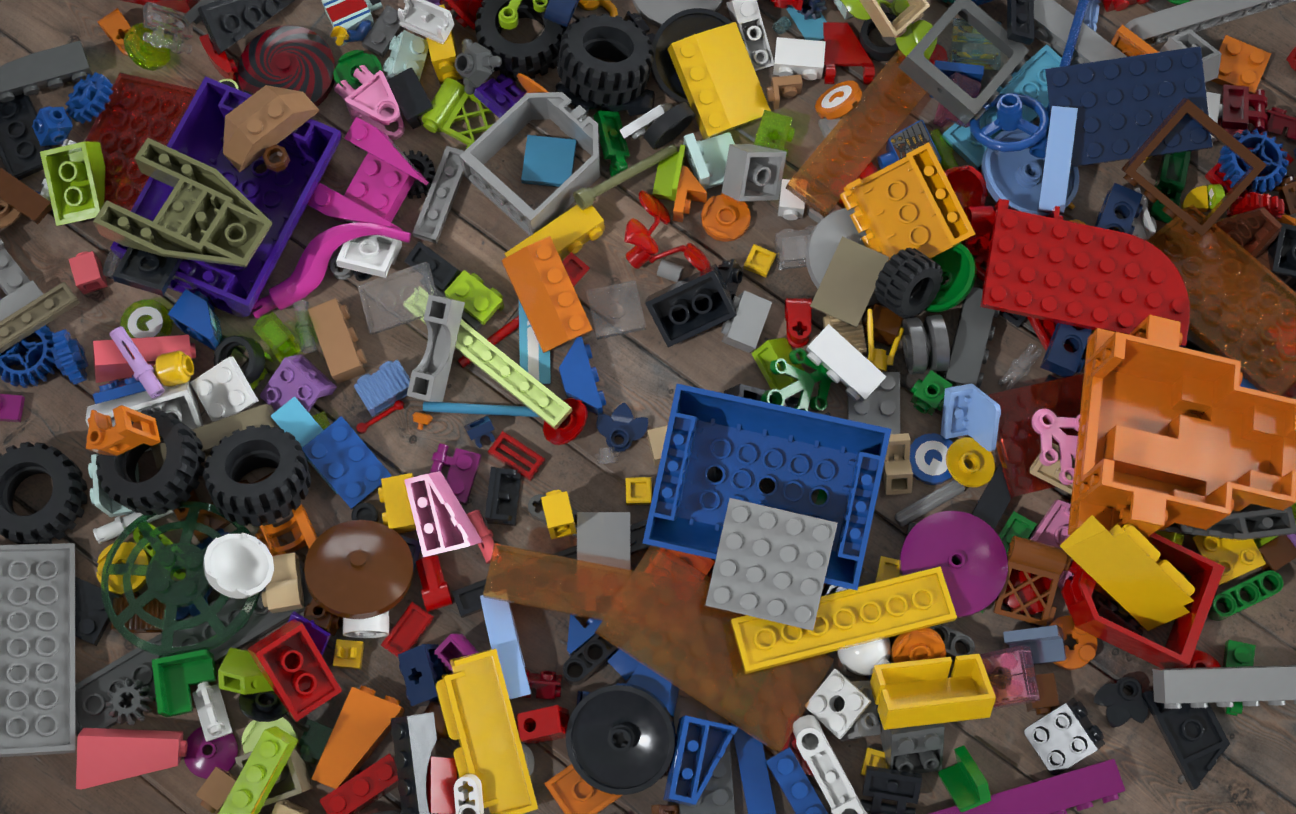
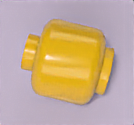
M182 351L161 354L157 357L155 365H153L155 376L166 387L185 384L190 380L191 375L194 374V364L191 357Z

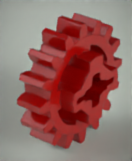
M1249 192L1245 194V197H1238L1227 209V216L1230 217L1264 207L1275 219H1281L1282 215H1284L1283 199H1278V196L1271 197L1270 194Z

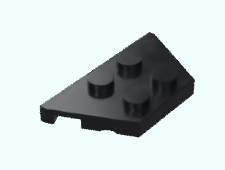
M1153 691L1142 693L1191 790L1197 789L1208 771H1211L1219 756L1230 745L1210 704L1208 703L1207 708H1191L1190 703H1181L1182 708L1168 709L1164 708V703L1154 702Z

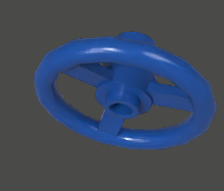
M1018 93L999 94L990 105L986 102L983 105L986 109L985 112L989 108L997 106V119L982 129L980 128L982 115L977 121L973 118L970 120V131L975 139L987 148L1001 152L1021 151L1034 146L1045 137L1050 125L1049 113L1042 103L1028 95ZM1022 105L1028 106L1037 113L1040 120L1039 127L1022 118ZM1001 129L1005 131L1020 129L1031 135L1028 138L1013 142L998 141L989 137Z

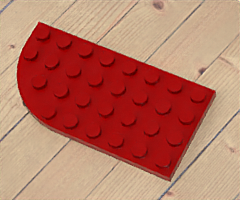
M1002 207L996 209L980 307L1091 330L1100 328L1128 335L1149 315L1181 322L1180 332L1183 338L1180 347L1184 348L1186 346L1190 319L1187 289L1175 265L1153 244L1124 232Z

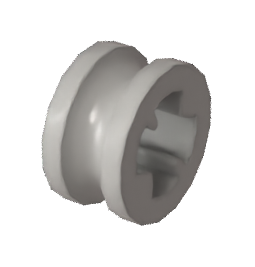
M338 256L334 257L330 263V269L334 277L339 280L349 279L353 275V270L344 268L343 272H339L338 268H336Z

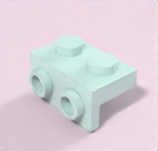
M404 30L398 36L392 38L389 49L392 51L390 57L384 63L383 71H385V77L388 80L408 68H413L420 81L429 49L427 40Z

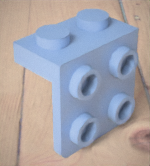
M972 383L945 388L940 435L945 439L969 435L987 451H994L998 440L999 418L1001 417L1000 405Z

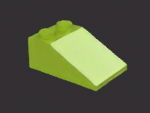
M84 141L41 151L40 155L56 226L95 218L104 205L105 163L100 142Z

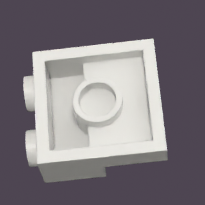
M368 235L349 240L343 244L336 260L337 267L386 278L391 264L394 265L402 247V241L380 235Z

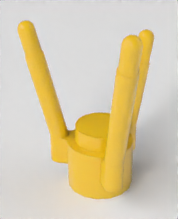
M868 309L867 359L881 372H886L887 365L893 366L894 356L904 328H899L889 355H886V350L874 349L872 309Z

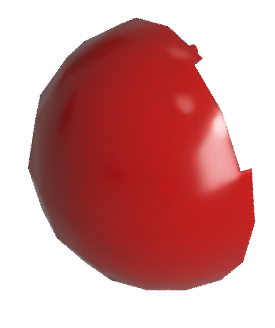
M969 165L957 166L944 171L963 210L967 206H984L988 192L986 182L979 171Z

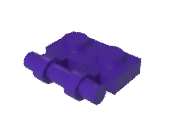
M501 73L496 80L491 78L475 88L474 96L497 117L501 118L527 91L523 92L516 86L517 83L512 78H507Z

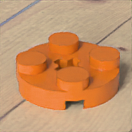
M1071 616L1059 617L1049 625H1058L1062 628L1064 641L1067 639V636H1071L1072 639L1076 640L1073 650H1069V647L1065 645V661L1053 662L1059 668L1076 670L1084 667L1095 657L1097 637L1076 628Z

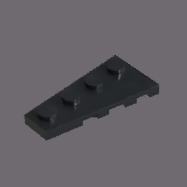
M217 0L200 6L198 12L219 55L295 0Z

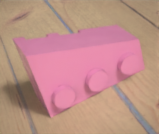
M441 471L404 480L423 557L483 542Z

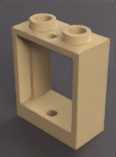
M860 0L883 37L897 38L907 31L906 27L912 22L921 19L924 16L923 12L930 7L927 0H907L910 6L890 23L876 0Z

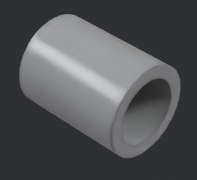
M662 259L658 267L657 276L677 283L681 279L684 266Z

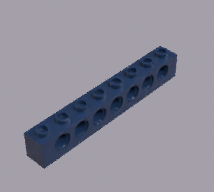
M1114 183L1105 196L1094 227L1132 235L1135 229L1132 222L1134 218H1138L1143 208V205L1140 204L1143 194ZM1115 212L1120 213L1123 216V219L1118 218L1115 215ZM1057 323L1040 368L1066 379H1070L1075 373L1079 374L1085 362V359L1081 357L1084 350H1087V340L1092 330L1086 328L1078 330L1074 326ZM1064 344H1069L1073 348L1074 353L1068 352Z

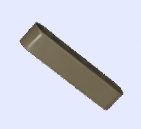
M266 404L192 430L203 445L201 451L205 453L206 460L208 456L211 457L210 452L215 445L219 446V441L225 436L233 435L232 432L239 429L242 431L247 429V426L252 425L255 428L261 425H269L271 429L274 426L280 427L271 418V415L274 413L273 406ZM165 443L156 444L151 447L158 472L166 459Z

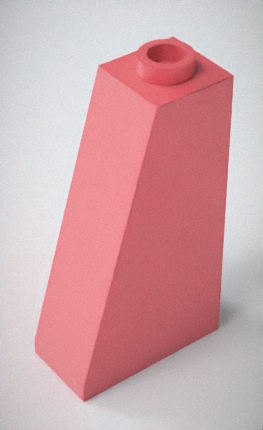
M189 335L131 338L148 365H155L159 355L173 351H182L189 355L191 359L196 358L195 343H190ZM113 340L93 341L96 383L125 379L134 375L132 368ZM126 345V348L128 349V351L130 352V354L132 355V357L135 359V357L133 356V354L131 353V351L129 350V348H128L127 345Z
M83 728L77 736L76 789L82 790L178 766L182 757L187 755L188 742L183 740V731Z

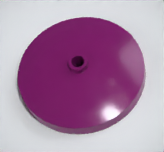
M943 511L924 518L909 532L900 552L899 568L901 576L941 566L957 618L974 615L988 607L1000 594L1007 578V554L1000 537L985 521L965 512ZM957 558L959 565L953 564L951 559Z

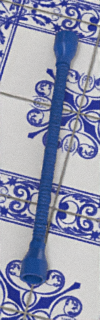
M1079 0L1060 67L1069 66L1089 0ZM1048 103L1047 111H1048V113H1049V120H1050V117H1051V116H1050V108H1049V103ZM1049 129L1043 139L1030 147L1029 153L1034 157L1045 158Z

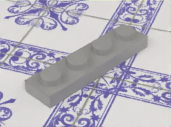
M446 146L412 232L414 237L438 243L464 176L459 157L464 152L463 150Z

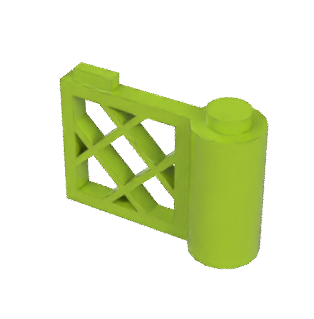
M446 78L431 102L433 109L424 113L421 118L424 123L423 127L432 133L444 132L468 145L467 149L475 142L473 134L487 131L493 125H488L485 114L492 113V111L476 98L474 94L468 95L461 83L452 78ZM470 99L476 102L479 111L466 114L464 105L467 100ZM481 115L484 126L471 129L468 118ZM465 120L468 130L457 132L451 129L454 122Z

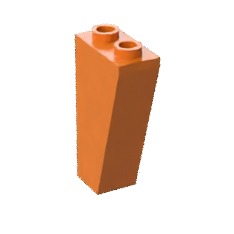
M362 685L360 689L352 687L311 779L333 789L350 780L391 731L390 718L403 716L405 709L399 706L401 701L387 695L384 699L374 696L375 690Z

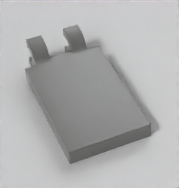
M577 512V593L585 592V611H596V596H611V611H623V592H631L630 512Z

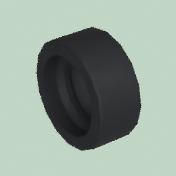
M884 12L890 23L897 17L896 15ZM872 19L865 20L861 27L859 42L870 59L875 61L895 59L900 54L897 44L895 43L890 47L874 45L869 40V32L871 29L876 28V25Z
M234 335L225 338L215 350L214 366L231 357L233 350L237 346H245L249 354V364L243 374L249 384L256 381L261 376L266 361L264 350L260 343L253 338Z

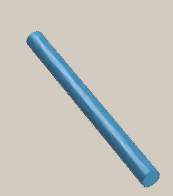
M423 402V412L539 417L527 406Z

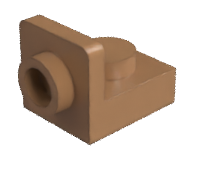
M801 74L772 77L771 87H767L768 102H773V109H779L780 96L789 98L801 94Z

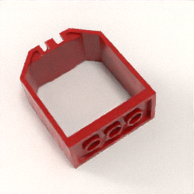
M1156 533L1146 538L1160 552L1159 559L1168 560L1176 569L1191 576L1189 582L1195 588L1194 593L1190 596L1194 601L1184 605L1190 613L1175 619L1166 646L1163 647L1099 616L1091 598L1097 582L1074 560H1071L1068 571L1072 572L1074 576L1072 581L1069 579L1065 580L1061 593L1076 628L1161 669L1181 668L1190 664L1224 572V566Z

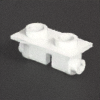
M208 682L198 684V689L192 695L206 742L233 733L219 684L212 686Z

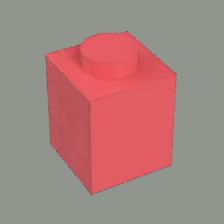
M93 251L81 252L76 257L69 259L75 284L83 294L108 287L101 261Z

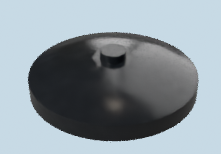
M692 8L674 14L661 25L652 41L654 59L651 72L658 87L670 99L679 104L686 102L690 107L668 52V47L671 43L694 34L732 23L728 18L713 10Z
M626 683L605 685L586 695L573 710L566 729L567 752L577 773L594 788L615 795L638 793L655 784L668 769L676 746L675 726L665 705L646 689Z

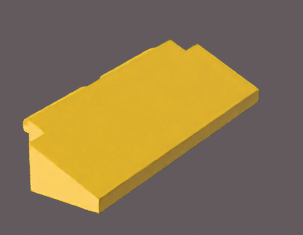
M1091 515L1060 545L1080 567L1147 631L1190 613L1184 605L1194 601L1190 596L1194 593L1195 588L1168 560L1156 563L1160 557V552L1132 524H1126L1122 528L1116 524L1108 531Z
M494 648L451 659L450 664L453 673L443 675L442 679L437 681L436 691L448 736L453 740L458 739L460 747L456 748L453 753L459 778L465 774H474L480 779L484 808H489L490 814H524L538 809L497 650ZM467 781L462 786L463 789L468 790L466 802L469 801V792L473 790V786H469Z

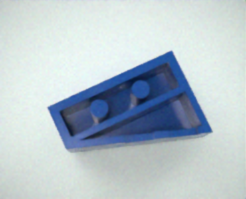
M686 715L680 717L676 733L675 751L670 763L663 800L688 806L696 805L738 727Z

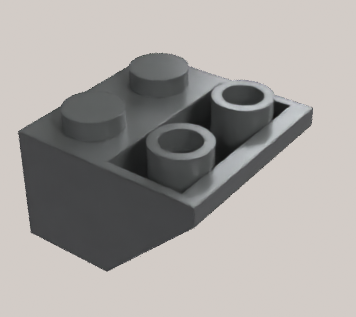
M881 723L880 737L887 768L917 774L942 770L944 724L938 723L884 730Z

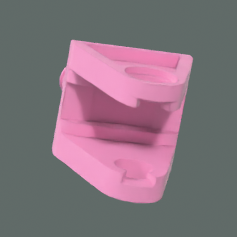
M361 65L359 67L362 72L357 68L353 76L363 85L354 90L346 80H342L340 82L343 87L339 83L335 86L334 91L345 100L353 121L358 117L381 130L391 140H396L404 134L405 127L400 115L399 106L381 70L373 75L365 65ZM392 122L399 124V128L395 132L387 131L385 126L390 125Z

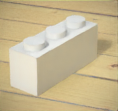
M829 324L806 348L809 352L807 357L817 366L822 364L828 370L826 374L835 383L838 384L841 381L847 387L846 393L855 401L858 399L862 402L865 401L886 378L878 368Z

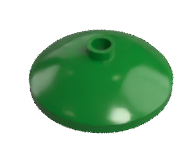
M961 243L931 258L941 266L943 281L936 298L925 311L940 312L948 310L963 301L970 293L977 274L976 262L971 252Z

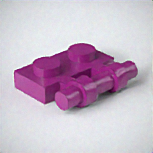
M439 443L437 452L433 453L431 459L433 465L430 473L441 471L443 465L450 467L446 481L459 503L467 505L482 456L481 454L456 448L454 456L449 457L446 455L449 446Z

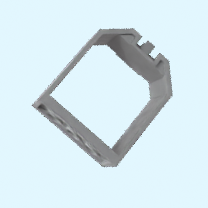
M563 92L526 93L459 156L464 177L529 236L558 218L575 201L573 196L575 191L582 187H590L600 178L598 123L590 116L587 117L586 110L580 105L574 110L570 109L568 105L571 103V99ZM551 119L571 139H575L577 144L583 150H586L591 157L536 210H533L485 167L484 164L531 120Z

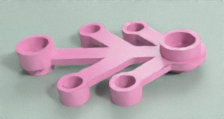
M1040 409L1032 416V427L1035 432L1040 434L1042 453L1039 456L1040 462L1045 466H1051L1058 460L1057 452L1052 449L1053 437L1059 443L1061 466L1059 480L1064 485H1071L1074 477L1072 457L1076 458L1078 436L1066 435L1060 428H1074L1078 431L1080 415L1076 418L1057 417L1049 409ZM1043 417L1048 420L1049 425L1043 422ZM1046 453L1051 455L1052 461L1046 459ZM1065 472L1071 475V480L1065 477Z

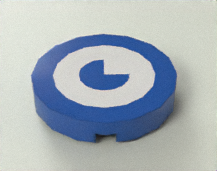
M936 433L924 434L916 438L910 445V464L913 477L928 485H939L950 480L952 476L946 465V454L953 442Z

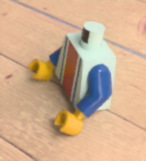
M321 0L333 26L330 36L332 38L337 37L335 43L338 46H343L349 42L363 41L374 25L371 12L383 7L380 0Z

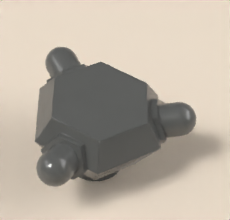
M464 39L462 41V53L455 59V68L464 79L465 92L468 95H472L475 92V88L481 86L493 74L494 67H499L502 64V59L499 56H493L491 51L476 42L472 43L470 39Z

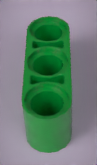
M1265 571L1219 593L1214 597L1207 616L1214 621H1222L1272 597L1283 588L1281 575L1275 571ZM1263 579L1271 583V590H1267L1263 586ZM1240 590L1248 594V602L1241 599L1239 595ZM1217 601L1225 605V613H1222L1217 609Z

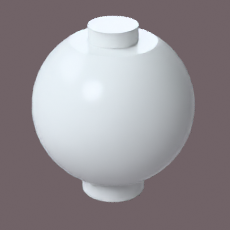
M888 637L837 650L843 666L850 672L862 676L872 675L874 665L890 664L888 660L891 655V642Z

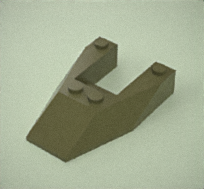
M147 138L134 158L141 173L174 189L153 222L110 201H106L93 221L100 235L123 246L161 256L247 267L272 226V222L218 170Z

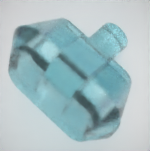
M783 16L772 25V28L778 34H783L791 27L792 23L786 16Z

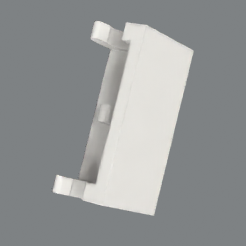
M404 0V10L398 9L400 26L440 44H444L455 25L451 12L426 0Z

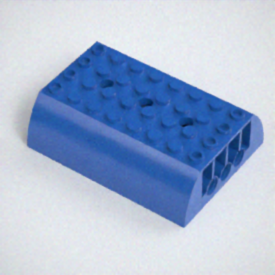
M676 384L643 544L716 559L729 499L734 498L837 522L824 583L858 590L891 429ZM719 467L722 470L723 477L719 482L709 480L708 471L710 468ZM770 478L774 481L775 489L771 493L766 494L760 490L759 483L762 479ZM816 489H822L827 494V500L821 505L815 504L811 499V495Z

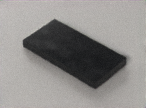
M24 93L15 96V99L12 101L0 102V157L6 171L18 180L44 170L40 152L53 149L51 145H40L32 127L37 112L30 96L24 95Z

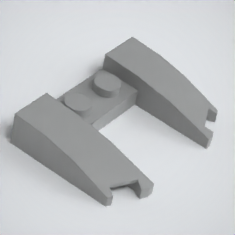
M1 239L0 287L7 296L0 300V321L43 295L35 282L28 279L4 248V243Z

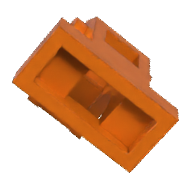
M120 405L113 409L116 423L113 427L111 416L91 410L90 418H88L89 429L86 449L102 455L118 456L143 443L150 446L160 443L156 418Z
M302 504L296 510L292 509L294 516L288 522L275 528L273 524L261 525L255 537L267 546L272 556L292 553L307 545L310 549L311 545L318 538ZM291 531L295 541L281 546L277 537Z

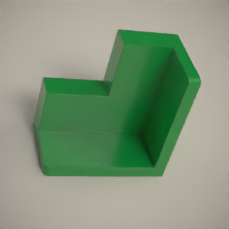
M206 649L152 659L158 714L166 718L193 713L191 685L217 681L214 654Z

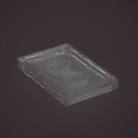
M427 262L389 274L386 278L381 277L358 285L369 333L373 335L423 318L428 296H437L430 266Z

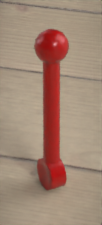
M397 400L394 406L366 423L357 424V431L360 434H364L369 426L395 410H402L404 402Z

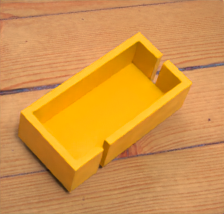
M980 654L956 656L951 677L949 678L948 675L952 664L951 657L874 665L870 688L875 704L878 705L877 710L883 729L990 718L996 696Z

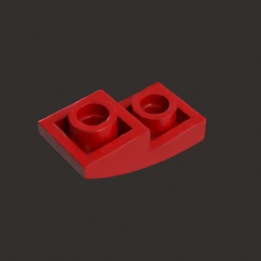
M208 34L200 36L199 39L217 71L225 79H231L238 83L235 76L238 68L234 59H228L225 51L218 55Z

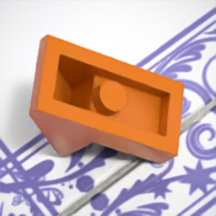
M682 166L674 204L673 221L683 222L684 214H689L691 201L707 202L706 190L687 166Z

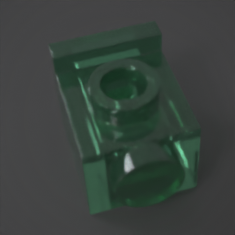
M308 719L306 725L310 729L301 736L299 742L301 749L299 752L302 753L301 758L304 761L315 764L316 760H320L333 729Z

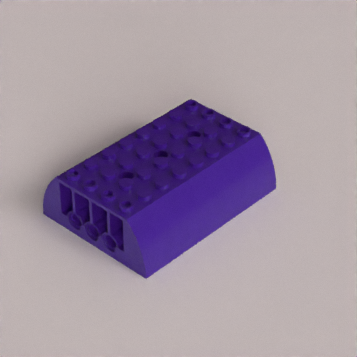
M205 76L167 147L218 170L272 222V226L247 267L183 259L168 288L182 294L185 289L193 294L198 291L209 299L208 303L213 307L237 317H247L254 308L342 139V135L338 129L309 119L277 144L286 149L290 158L286 169L275 172L267 168L262 174L256 173V167L265 164L262 155L239 173L223 154L225 116L252 95ZM149 177L131 212L153 222L174 188ZM113 242L110 249L122 260L128 247Z

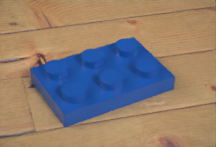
M342 416L302 448L306 457L351 510L382 485V478L392 477Z

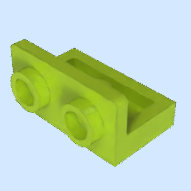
M463 270L445 290V296L465 302L463 310L485 325L498 309L502 311L505 308L503 296L495 288L489 289L483 285L484 281L477 274L472 273L470 275L467 271Z

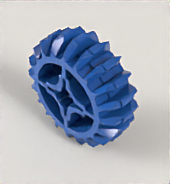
M1248 129L1243 130L1241 134L1239 132L1233 135L1235 139L1246 148H1253L1250 151L1267 164L1258 174L1262 177H1256L1246 190L1248 193L1257 192L1259 194H1264L1265 191H1272L1275 186L1282 182L1288 171L1286 168L1289 165V161L1285 159L1288 152L1281 151L1283 143L1276 144V136L1270 139L1267 137V131L1260 135L1258 129L1253 130L1251 133ZM1223 146L1220 150L1221 156L1218 159V163L1222 165L1219 168V172L1226 173L1223 181L1230 180L1232 182L1230 188H1232L1248 171L1250 166L1226 146Z
M47 325L26 337L39 338L42 342L29 343L24 338L0 353V376L4 382H10L14 387L21 385L23 388H28L29 383L33 386H38L39 379L47 382V377L45 376L47 373L55 374L52 367L56 366L51 351V347H54L52 333L54 332L50 331ZM14 364L16 366L23 365L26 370H13L10 366Z

